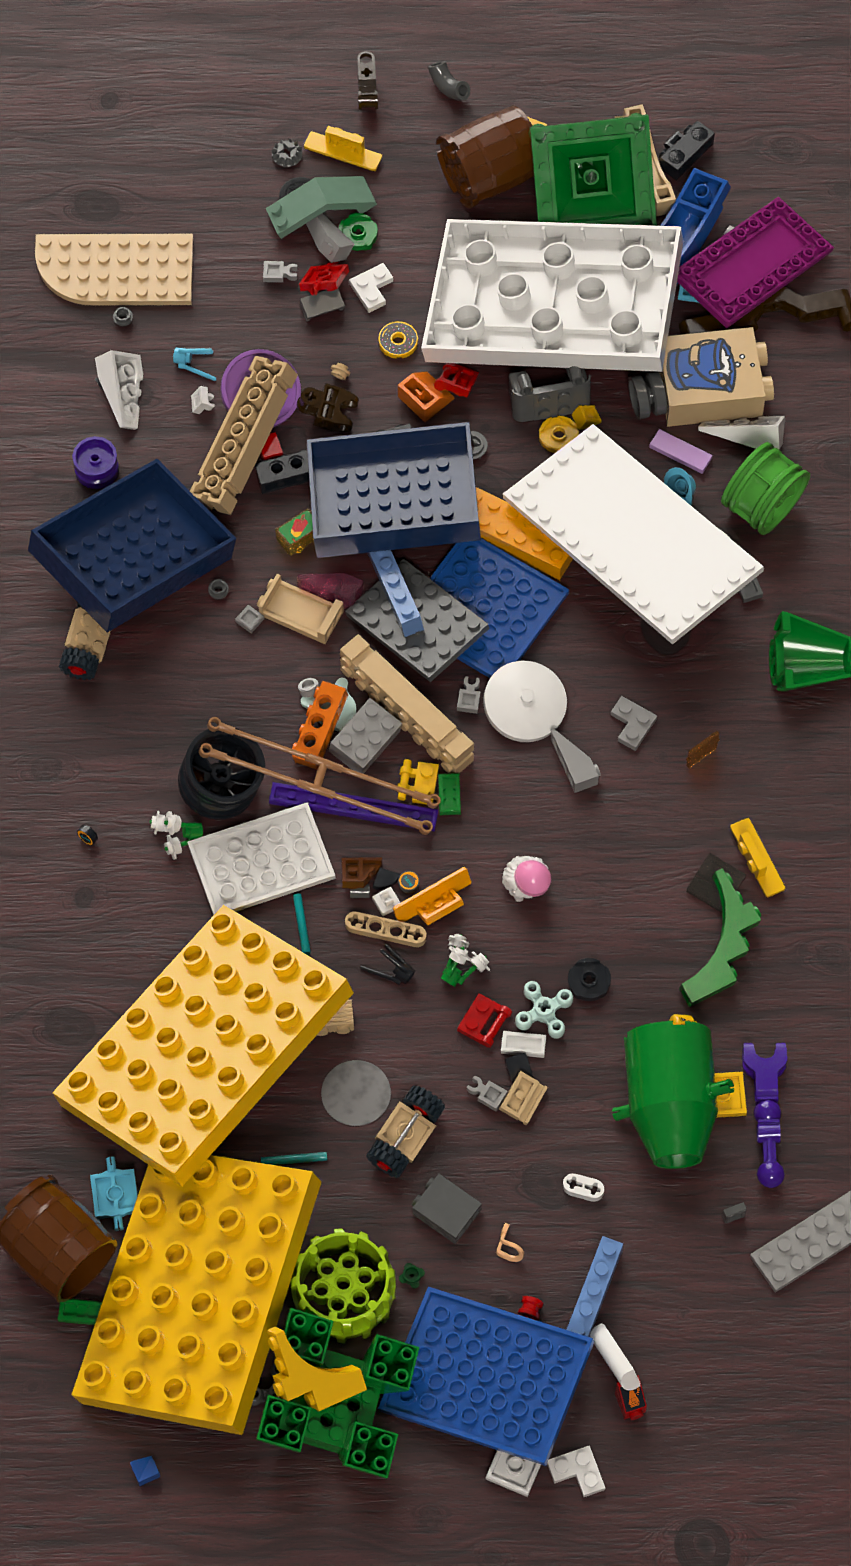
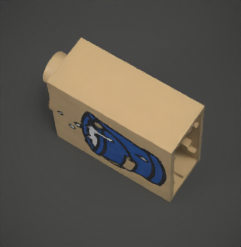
M753 327L668 336L663 370L659 372L667 399V413L665 414L667 427L698 424L704 421L736 420L763 416L765 401L774 399V387L771 376L762 377L760 366H767V348L765 342L756 343Z

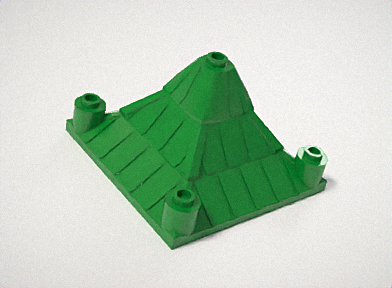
M633 113L629 117L548 126L535 124L530 127L529 138L531 139L538 222L657 226L648 114Z

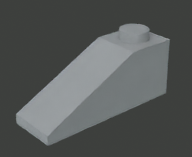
M323 213L306 223L318 250L331 263L347 259L354 243Z
M551 731V742L574 793L598 785L600 770L597 764L594 765L589 756L558 731Z

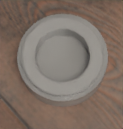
M314 678L302 680L298 685L300 695L303 697L314 696L319 683Z

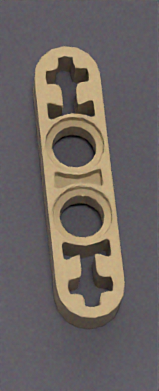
M350 912L345 918L346 929L354 934L412 947H421L426 942V931L418 925L361 912ZM354 919H358V923H356L355 926H352L351 922ZM364 920L367 921L366 929H363ZM374 922L381 925V929L377 932L371 931L369 928ZM398 927L402 930V934L400 936H393L390 930ZM416 933H420L418 940H414Z

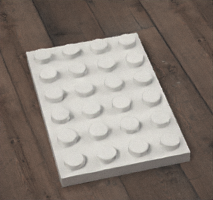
M308 802L187 842L213 916L223 905L236 912L336 879Z

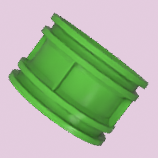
M765 442L755 449L735 472L724 490L721 503L747 521L752 528H758L760 534L765 535L772 531L798 502L808 485L810 473L807 470H802V466L795 464L783 455L778 448H774L773 444Z

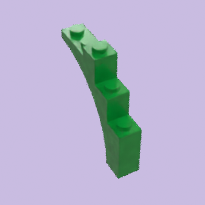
M723 868L716 871L712 877L719 892L722 905L720 940L709 962L695 976L682 983L679 988L688 1007L736 983L737 973L732 965L729 966V963L748 953L749 943L746 937L741 936V934L758 926L761 921V913L757 906H753L751 902L745 905L742 904L743 898L739 891H735L730 874L725 873Z

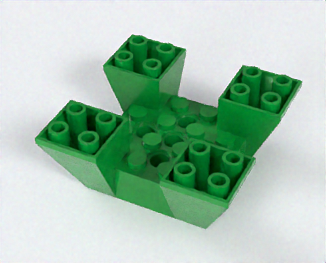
M290 1308L284 1332L294 1351L304 1361L315 1367L333 1369L352 1364L360 1368L367 1390L321 1411L309 1407L304 1399V1394L290 1401L267 1395L256 1440L299 1453L303 1443L337 1453L345 1467L387 1479L398 1434L372 1426L380 1394L409 1391L419 1347L376 1334L363 1359L352 1358L327 1350L334 1321ZM347 1403L354 1405L355 1412L348 1409ZM320 1418L327 1420L328 1427H324L321 1424Z

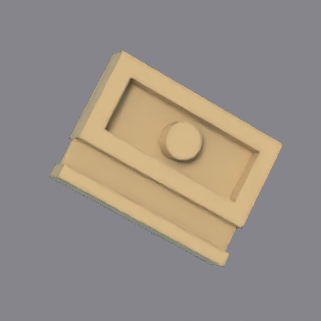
M520 1071L499 1110L527 1125L548 1087L543 1086L539 1081Z

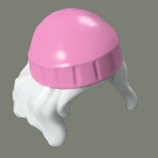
M516 856L511 862L507 863L502 876V883L517 902L523 901L524 898L543 895L551 883V874L548 866L538 857Z

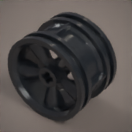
M207 729L195 737L186 752L178 773L179 791L185 803L197 814L214 820L230 819L238 816L250 806L265 774L249 768L234 773L229 767L232 762L226 760H219V763L211 765L206 758L199 755L201 745L208 743L213 749L227 753L228 756L237 757L239 760L265 768V758L257 742L235 734L231 735L219 730L212 732ZM207 748L202 749L203 752L209 751ZM193 769L204 773V781L198 782ZM233 784L249 787L237 795H234L230 790ZM210 790L218 792L219 795L210 792Z

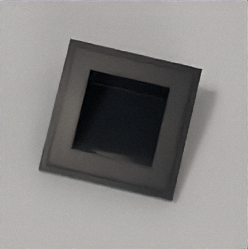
M526 1053L505 1059V1066L512 1084L520 1071L533 1077Z

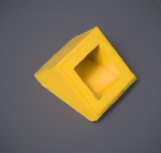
M579 405L572 413V417L579 430L602 422L594 405Z

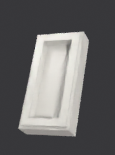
M503 1031L501 1054L518 1055L526 1053L529 1057L544 1058L546 1035Z

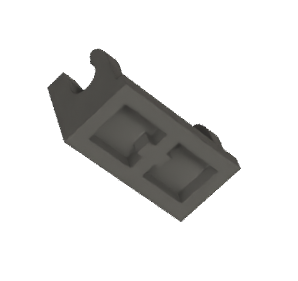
M339 289L334 291L325 290L319 292L316 296L314 294V296L310 295L300 299V308L306 322L310 321L313 317L337 309L344 310L343 308H345Z

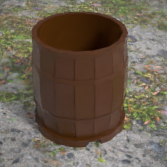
M512 105L503 110L492 112L462 126L449 135L445 133L436 139V145L440 144L441 150L437 151V156L442 172L452 192H459L462 199L459 201L464 207L471 209L478 205L480 201L504 193L534 176L531 139L529 138V130L533 125L519 107Z
M48 1174L47 1177L49 1179L45 1180L42 1176L25 1186L4 1207L8 1212L0 1221V1246L9 1258L37 1286L44 1289L57 1302H66L84 1290L106 1267L115 1253L117 1241L86 1207L75 1199L72 1194L60 1187L58 1180L53 1175Z

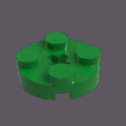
M351 214L349 218L343 219L339 224L338 229L354 243L352 250H369L377 240V224L366 214ZM357 229H360L362 234L357 235L353 232H356Z

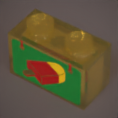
M309 508L275 529L277 541L290 556L294 553H300L308 544L314 542L312 511Z

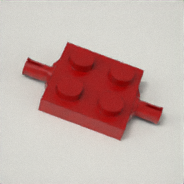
M337 261L321 266H311L299 283L300 291H308L311 295L314 296L315 294L316 296L320 290L334 291L338 289L349 273L348 264L338 265Z

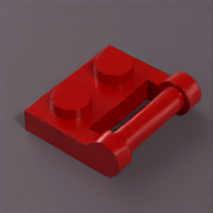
M445 363L440 378L436 379L434 387L438 391L445 389L458 396L468 397L478 378L479 372L455 363ZM456 374L453 381L447 380L450 375Z
M478 993L459 1024L457 1031L491 1048L494 1043V1037L505 1019L510 1017L512 1010ZM494 1012L498 1013L487 1034L482 1035L481 1032Z

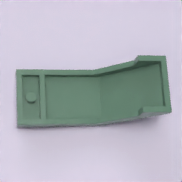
M363 176L315 177L268 206L266 210L278 236L282 239L327 210L357 209L359 213H364L376 206L377 203Z

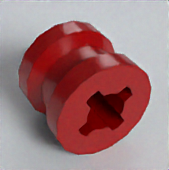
M523 1296L521 1300L522 1307L518 1309L517 1314L538 1321L540 1317L539 1310L543 1308L544 1303L535 1297Z

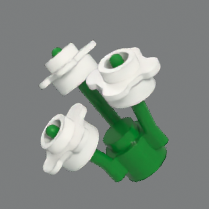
M157 811L156 816H152L150 820L154 834H157V831H165L173 835L180 828H183V837L188 839L180 842L177 837L171 838L170 835H167V842L164 843L166 853L172 855L173 860L177 859V854L182 853L181 847L188 845V841L203 836L201 823L181 822L180 816L173 815L170 811L167 812L166 817L165 815H160V811Z
M459 934L449 936L448 946L452 952L441 976L442 980L453 987L457 983L462 985L465 979L476 969L481 973L485 969L490 971L487 966L489 963L487 956L482 953L477 955L473 951L472 954L474 956L470 958L467 954L468 951L465 949L468 948L469 942L466 941L467 938ZM466 960L470 961L473 966L461 976L462 971L456 968L457 964H465Z

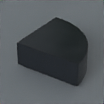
M380 868L373 884V889L383 890L396 884L400 874Z

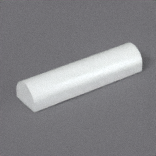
M601 1323L595 1326L591 1331L590 1338L594 1339V1345L625 1390H634L640 1387V1381L633 1367L605 1325Z

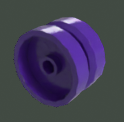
M94 436L82 440L74 448L72 458L75 474L82 485L87 488L101 489L115 481L118 476L119 465L116 448L110 441Z

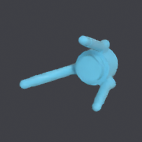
M175 348L173 362L178 364V368L186 369L216 381V377L186 365L191 363L192 354H213L211 348Z

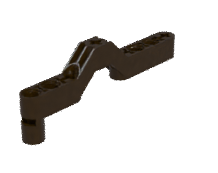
M783 287L728 328L721 324L713 315H707L682 321L679 324V330L681 335L753 327L755 332L758 329L757 322L763 313L784 310L797 317L799 322L802 323L838 316L842 330L848 332L851 331V297L848 289L801 296Z

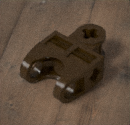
M363 51L357 56L359 110L370 107L378 109L375 56L369 51ZM363 57H369L371 58V61L369 63H363L361 59Z
M325 383L322 391L312 387L303 389L297 400V408L304 414L315 416L314 426L330 431L349 432L352 430L353 422L343 415L340 409L356 408L359 398L343 388Z

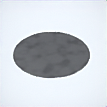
M352 1060L337 1065L328 1073L322 1085L321 1097L326 1111L335 1120L345 1125L362 1126L377 1120L386 1111L391 1098V1088L386 1075L377 1066L366 1061Z

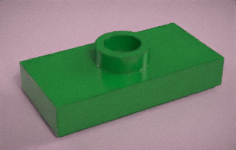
M459 773L438 774L439 797L441 799L439 804L440 815H461Z
M77 1299L60 1302L58 1322L95 1325L102 1302Z

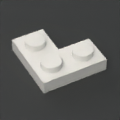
M384 263L349 279L350 286L368 313L386 305V300L378 289L393 282V276Z
M590 1445L548 1460L547 1465L554 1484L576 1476L583 1497L605 1490Z

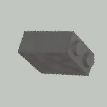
M438 1174L435 1179L432 1177L425 1186L426 1191L423 1195L419 1194L412 1203L413 1215L456 1244L481 1212L482 1203Z

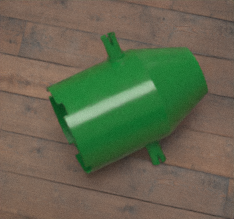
M673 1021L654 1022L627 1032L628 1037H624L629 1104L614 1107L612 1112L617 1111V1113L612 1114L613 1118L616 1121L630 1118L655 1166L666 1169H679L701 1163L718 1114L717 1096L734 1092V1088H730L734 1087L731 1079L720 1082L715 1081L711 1030L703 1024L685 1021V1025H673Z

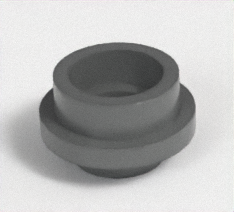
M120 307L114 312L113 320L119 326H127L132 322L133 314L128 308Z
M216 579L210 583L208 592L214 599H223L227 596L229 587L225 581ZM222 589V591L216 592L215 590Z

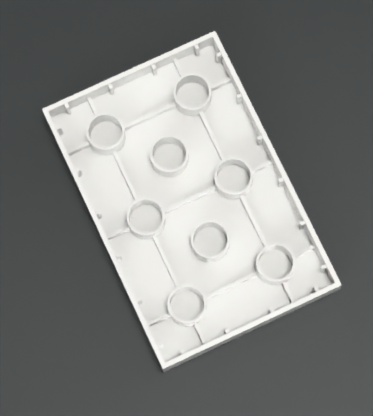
M447 219L421 347L425 362L560 368L576 366L585 369L662 372L683 247L681 227Z

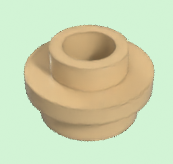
M337 363V365L331 366V374L338 379L345 380L350 375L348 367L344 364Z

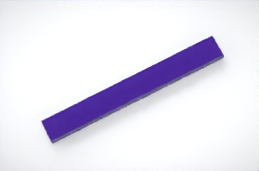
M276 782L272 784L269 804L292 808L308 802L310 810L315 812L411 827L405 825L404 822L335 798L330 799L294 785ZM337 793L405 818L410 817L419 821L428 820L433 825L431 831H435L438 809ZM423 825L425 830H429L427 825Z

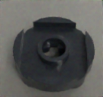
M581 959L576 962L568 973V986L576 999L595 1001L605 997L610 988V971L606 965L604 966L597 959ZM587 975H591V978L595 979L592 984L584 982Z

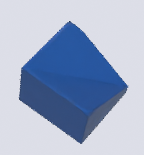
M152 1456L130 1462L139 1486L160 1477Z

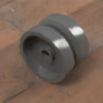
M658 371L648 372L645 380L640 374L629 377L628 386L631 404L638 420L648 418L651 411L655 416L667 413L665 388Z

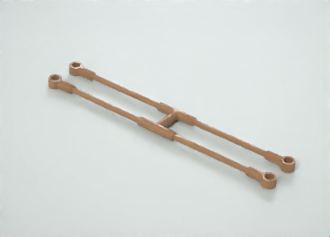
M212 717L207 724L208 729L212 732L219 730L231 735L235 734L304 758L305 761L319 765L314 783H309L228 756L227 753L213 749L208 743L202 744L199 749V755L203 758L210 756L221 761L226 760L295 784L301 789L330 799L335 798L404 822L407 826L419 829L423 835L429 834L433 828L432 823L428 820L419 821L410 817L405 818L342 796L333 790L321 786L326 770L331 769L412 796L413 799L427 803L428 807L433 809L438 807L441 801L437 794L427 795L402 788L345 768L339 763L337 764L310 753L305 754L237 730L233 726L222 723L217 717ZM211 722L217 723L218 726H212ZM207 748L209 753L203 752L202 749ZM430 799H435L437 803L433 804ZM423 825H427L429 830H425Z

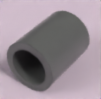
M370 883L364 888L350 889V898H370Z

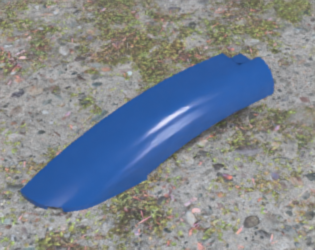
M693 168L674 205L660 225L679 226L682 229L683 247L680 266L698 254L722 212V203L731 189L727 180Z

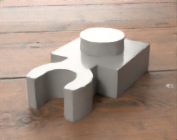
M264 261L263 282H283V278L295 281L297 280V273L290 272L298 271L297 264L284 266V261Z
M467 676L464 678L465 689H460L457 711L478 713L481 692L476 690H478L480 685L479 678H476V682L473 685L468 683Z
M474 1076L473 1082L477 1083L478 1086L472 1088L468 1085L467 1091L473 1095L479 1094L478 1101L497 1111L508 1091L491 1081L484 1085L479 1077Z

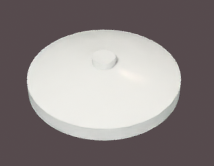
M516 661L504 665L491 676L485 688L483 704L489 722L500 734L519 742H534L551 735V731L559 727L566 712L567 697L560 679L549 668L536 662Z

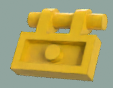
M405 759L403 766L400 767L399 774L401 775V780L397 786L427 795L435 794L439 764L418 762L417 769L411 768L412 761ZM409 777L415 778L414 786L408 785ZM398 792V800H406V794ZM412 798V803L427 805V803Z

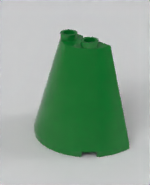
M785 611L780 613L773 628L777 632L774 635V639H771L769 648V671L772 684L778 686L776 690L789 691L851 678L850 636Z

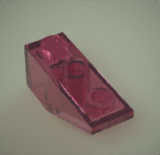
M345 573L298 574L297 587L327 601L335 602L336 599L343 602L344 609L353 606L363 592V581Z

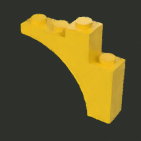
M277 1327L267 1330L269 1334L268 1344L275 1353L276 1359L274 1363L280 1372L273 1375L275 1382L273 1389L278 1397L290 1401L304 1394L307 1405L317 1411H321L367 1390L360 1368L352 1364L333 1369L310 1365L291 1347L284 1330Z

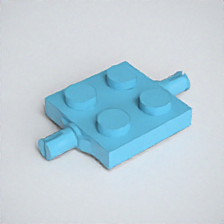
M108 1157L106 1158L107 1171L101 1174L90 1175L95 1218L114 1219V1230L119 1231V1222L121 1231L124 1229L122 1217L132 1214L138 1197L134 1169H116L115 1157H111L112 1165Z

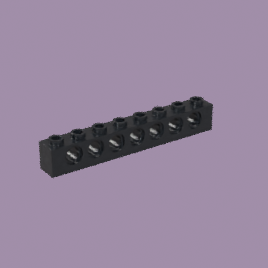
M400 424L395 426L394 428L387 430L381 429L376 432L410 429L411 425ZM300 450L295 454L281 455L275 459L262 460L256 463L255 474L261 493L264 494L310 482L308 450Z

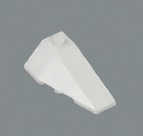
M110 350L95 358L98 378L120 428L135 430L138 428L140 409L138 406V397L141 396L139 385L140 381L143 380L141 356Z

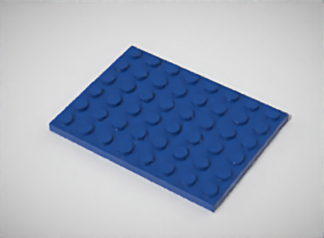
M428 1287L405 1342L419 1347L410 1389L406 1392L384 1394L378 1409L380 1412L546 1466L595 1341L593 1338Z

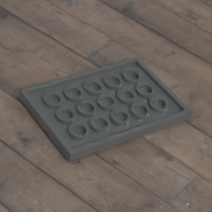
M403 559L397 565L421 616L423 631H418L415 634L404 637L380 581L351 605L345 613L347 617L431 682L490 628L488 623Z

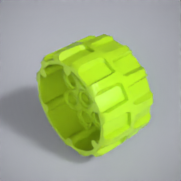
M342 1228L334 1229L333 1234L324 1237L314 1236L310 1239L308 1249L304 1253L299 1254L290 1281L295 1309L334 1321L330 1337L336 1338L337 1343H345L347 1339L362 1336V1339L370 1337L371 1330L380 1322L386 1323L389 1319L393 1300L396 1299L395 1270L389 1262L388 1252L384 1246L378 1248L369 1240L368 1234L362 1231L357 1235L346 1233ZM342 1254L339 1262L326 1258L331 1255ZM358 1256L370 1261L378 1271L373 1272L369 1267L359 1268ZM347 1261L355 1264L352 1268H345L343 1266ZM326 1267L333 1269V1272L328 1275L323 1274L321 1271ZM312 1270L317 1272L319 1279L313 1283L312 1290L308 1291L307 1285L303 1283L308 1272ZM362 1276L371 1278L368 1283H361L359 1279ZM379 1281V1286L384 1288V1291L378 1302L370 1301L368 1292L374 1288L375 1282ZM341 1282H346L350 1285L344 1290L338 1288V1284ZM324 1288L328 1292L326 1295L320 1296L316 1294V1291ZM357 1297H363L366 1300L360 1305L354 1303ZM314 1300V1302L320 1305L328 1304V1316L316 1311L309 1304V1301ZM336 1303H341L344 1308L336 1311L332 1306ZM349 1309L358 1314L364 1313L354 1318L343 1319L347 1316Z

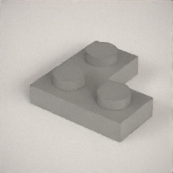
M623 696L620 697L611 711V716L627 724L619 735L618 742L636 751L657 720V715Z

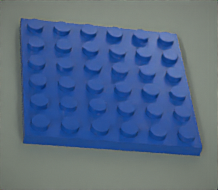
M482 538L479 541L456 543L430 577L434 583L488 623L490 629L457 658L488 678H491L504 665L521 660L569 594L568 588Z

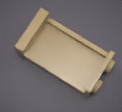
M276 574L275 578L270 579L265 595H261L258 600L259 613L271 621L326 644L344 612L343 602L337 599L334 603L282 581L281 575Z

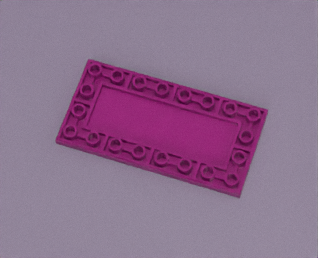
M778 196L681 265L677 282L721 324L728 328L830 254L834 247Z

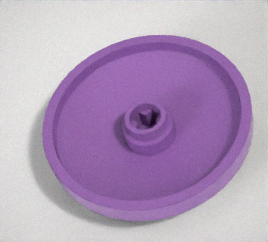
M255 349L241 353L229 363L223 373L220 386L223 404L227 411H229L244 378L251 375L249 368L255 356L268 358L272 363L274 360L286 362L295 372L296 370L286 358L273 351ZM298 376L292 389L288 388L285 392L288 397L273 427L284 423L297 408V400L301 394V384Z

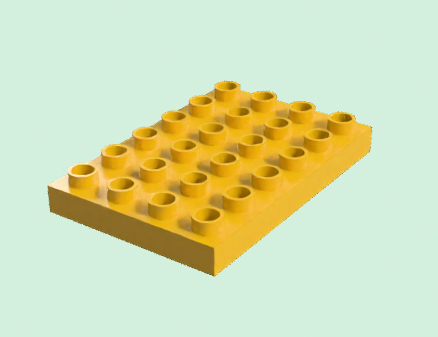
M223 905L55 1089L53 1094L61 1107L183 1187L354 992L347 979Z
M210 1155L187 1183L181 1187L148 1165L72 1396L84 1405L243 1435L270 1348L267 1340L269 1338L267 1330L277 1326L320 1189L321 1180L313 1171Z

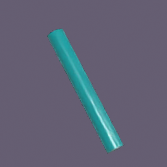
M294 894L293 900L302 952L310 955L311 950L301 894Z
M327 1152L261 1157V1163L281 1165L326 1161Z

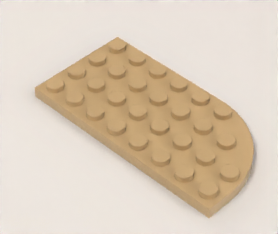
M36 234L35 258L38 272L46 286L56 295L67 301L82 305H192L193 234Z

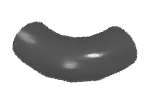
M440 61L428 66L432 80L441 93L455 100H466L469 97V84L466 81L456 80L451 75L446 61Z

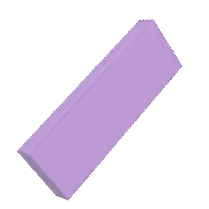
M660 429L649 448L703 474L712 460L711 454Z

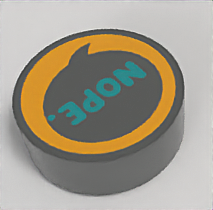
M405 871L400 874L398 885L403 892L413 893L419 888V876L415 872Z

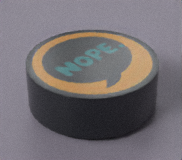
M82 825L77 830L79 838L88 845L92 846L98 840L96 832L87 825Z

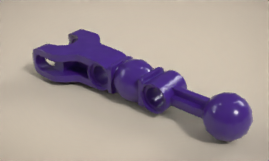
M744 1043L742 1067L744 1072L754 1080V1117L757 1121V1143H763V1163L757 1169V1178L764 1187L775 1188L783 1182L785 1177L783 1167L777 1162L776 1143H780L781 1137L778 1077L786 1069V1043H776L774 1055L766 1059L756 1054L753 1043Z

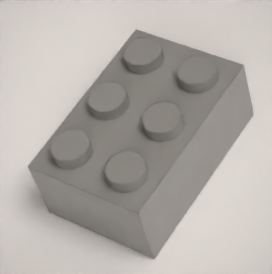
M369 698L331 741L329 752L352 770L364 774L400 733L402 722Z

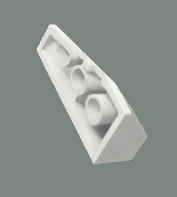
M761 416L755 421L740 418V420H735L734 423H730L729 420L701 422L698 429L699 431L756 449L765 442H770L774 448L780 449L783 444L785 416Z

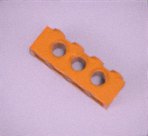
M322 681L321 686L316 688L314 703L308 707L306 713L308 718L299 729V740L292 746L294 750L305 754L310 753L322 758L348 698L346 688ZM324 703H331L328 709L321 708ZM316 722H323V725L321 727H313ZM310 740L316 741L313 746H311V747H307V746H306V743H307L308 741H310ZM292 755L296 763L318 770L319 765Z

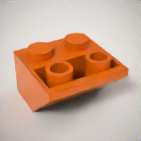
M428 372L412 373L398 384V398L426 422L453 401L454 396L448 390H436L434 387L436 379Z

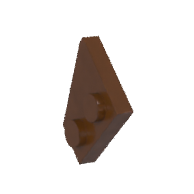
M382 857L341 858L342 888H364L382 867Z

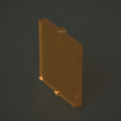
M715 731L688 751V758L686 759V766L688 768H691L717 748L718 741L720 740L718 731Z

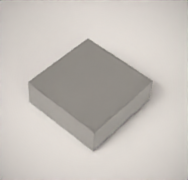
M247 605L235 618V622L250 633L264 620V616L250 605Z

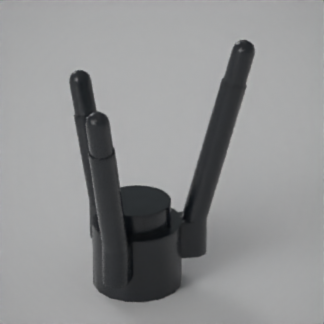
M387 943L384 944V947L393 956L384 949H381L380 952L396 965L393 970L395 977L372 968L360 966L361 970L391 980L398 985L401 982L407 984L415 973L413 967L406 963Z

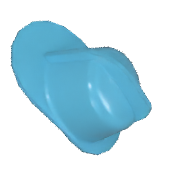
M674 467L669 469L664 477V484L689 505H692V495L696 489L695 480L681 468Z

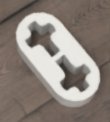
M572 1173L568 1174L563 1180V1189L570 1196L596 1202L604 1195V1186L597 1179ZM575 1180L577 1186L574 1189H570V1185L567 1183ZM593 1186H596L597 1191H599L596 1192L595 1195H592L591 1190H589L592 1189Z

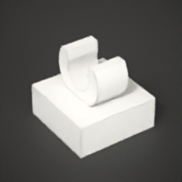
M200 386L191 395L193 413L200 414L204 409L210 411L215 406V404L209 403L214 398V395L208 393V387Z
M391 887L372 896V900L382 916L393 912V907L400 903Z

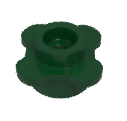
M407 1263L404 1266L403 1274L399 1276V1281L402 1284L407 1283L411 1285L413 1289L418 1288L420 1285L419 1281L421 1277H424L425 1271L411 1263Z

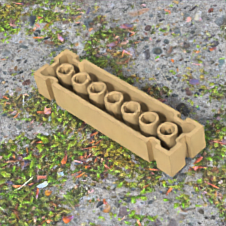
M254 357L249 368L251 375L244 378L198 473L201 478L199 482L193 483L190 490L207 509L212 510L214 507L218 512L232 514L237 503L235 496L238 493H242L288 397L285 392L288 388L292 389L298 376L286 362L274 360L272 363L268 358Z
M359 634L340 649L342 673L346 677L354 678L356 686L361 691L365 690L373 701L380 704L386 711L402 722L401 729L405 732L408 731L418 745L422 744L427 749L430 757L440 759L442 761L441 766L446 772H451L452 774L460 773L474 761V753L472 752L474 750V742L463 732H459L456 729V725L376 650L373 651L370 648V644Z

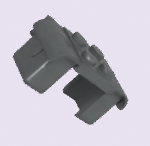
M572 366L566 368L569 379L564 380V383L533 388L526 371L509 374L512 417L518 422L536 421L572 414L579 405H590L591 376L588 375L587 378L585 368Z

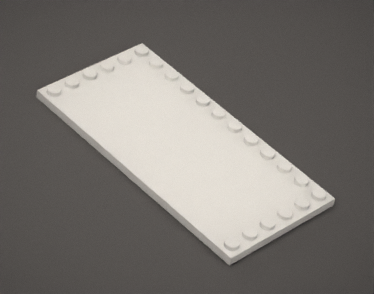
M594 424L503 493L504 500L671 644H674L764 571V566Z

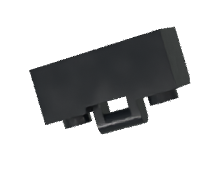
M696 121L693 125H688L683 134L676 131L664 143L666 149L659 155L662 171L677 181L714 144L715 133L699 121Z

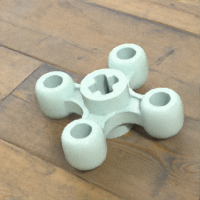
M527 982L524 986V995L533 1002L534 1007L528 1012L522 1011L517 1014L515 1018L517 1028L528 1030L532 1023L540 1021L547 1024L548 1033L552 1038H561L565 1033V1025L555 1017V1012L559 1008H568L572 1005V992L562 989L554 998L550 999L542 996L540 985L537 982Z

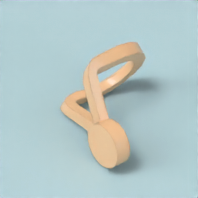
M505 1223L496 1253L499 1257L508 1261L519 1262L524 1257V1251L519 1245L504 1240L510 1224ZM502 1244L515 1248L519 1255L513 1256L501 1251Z

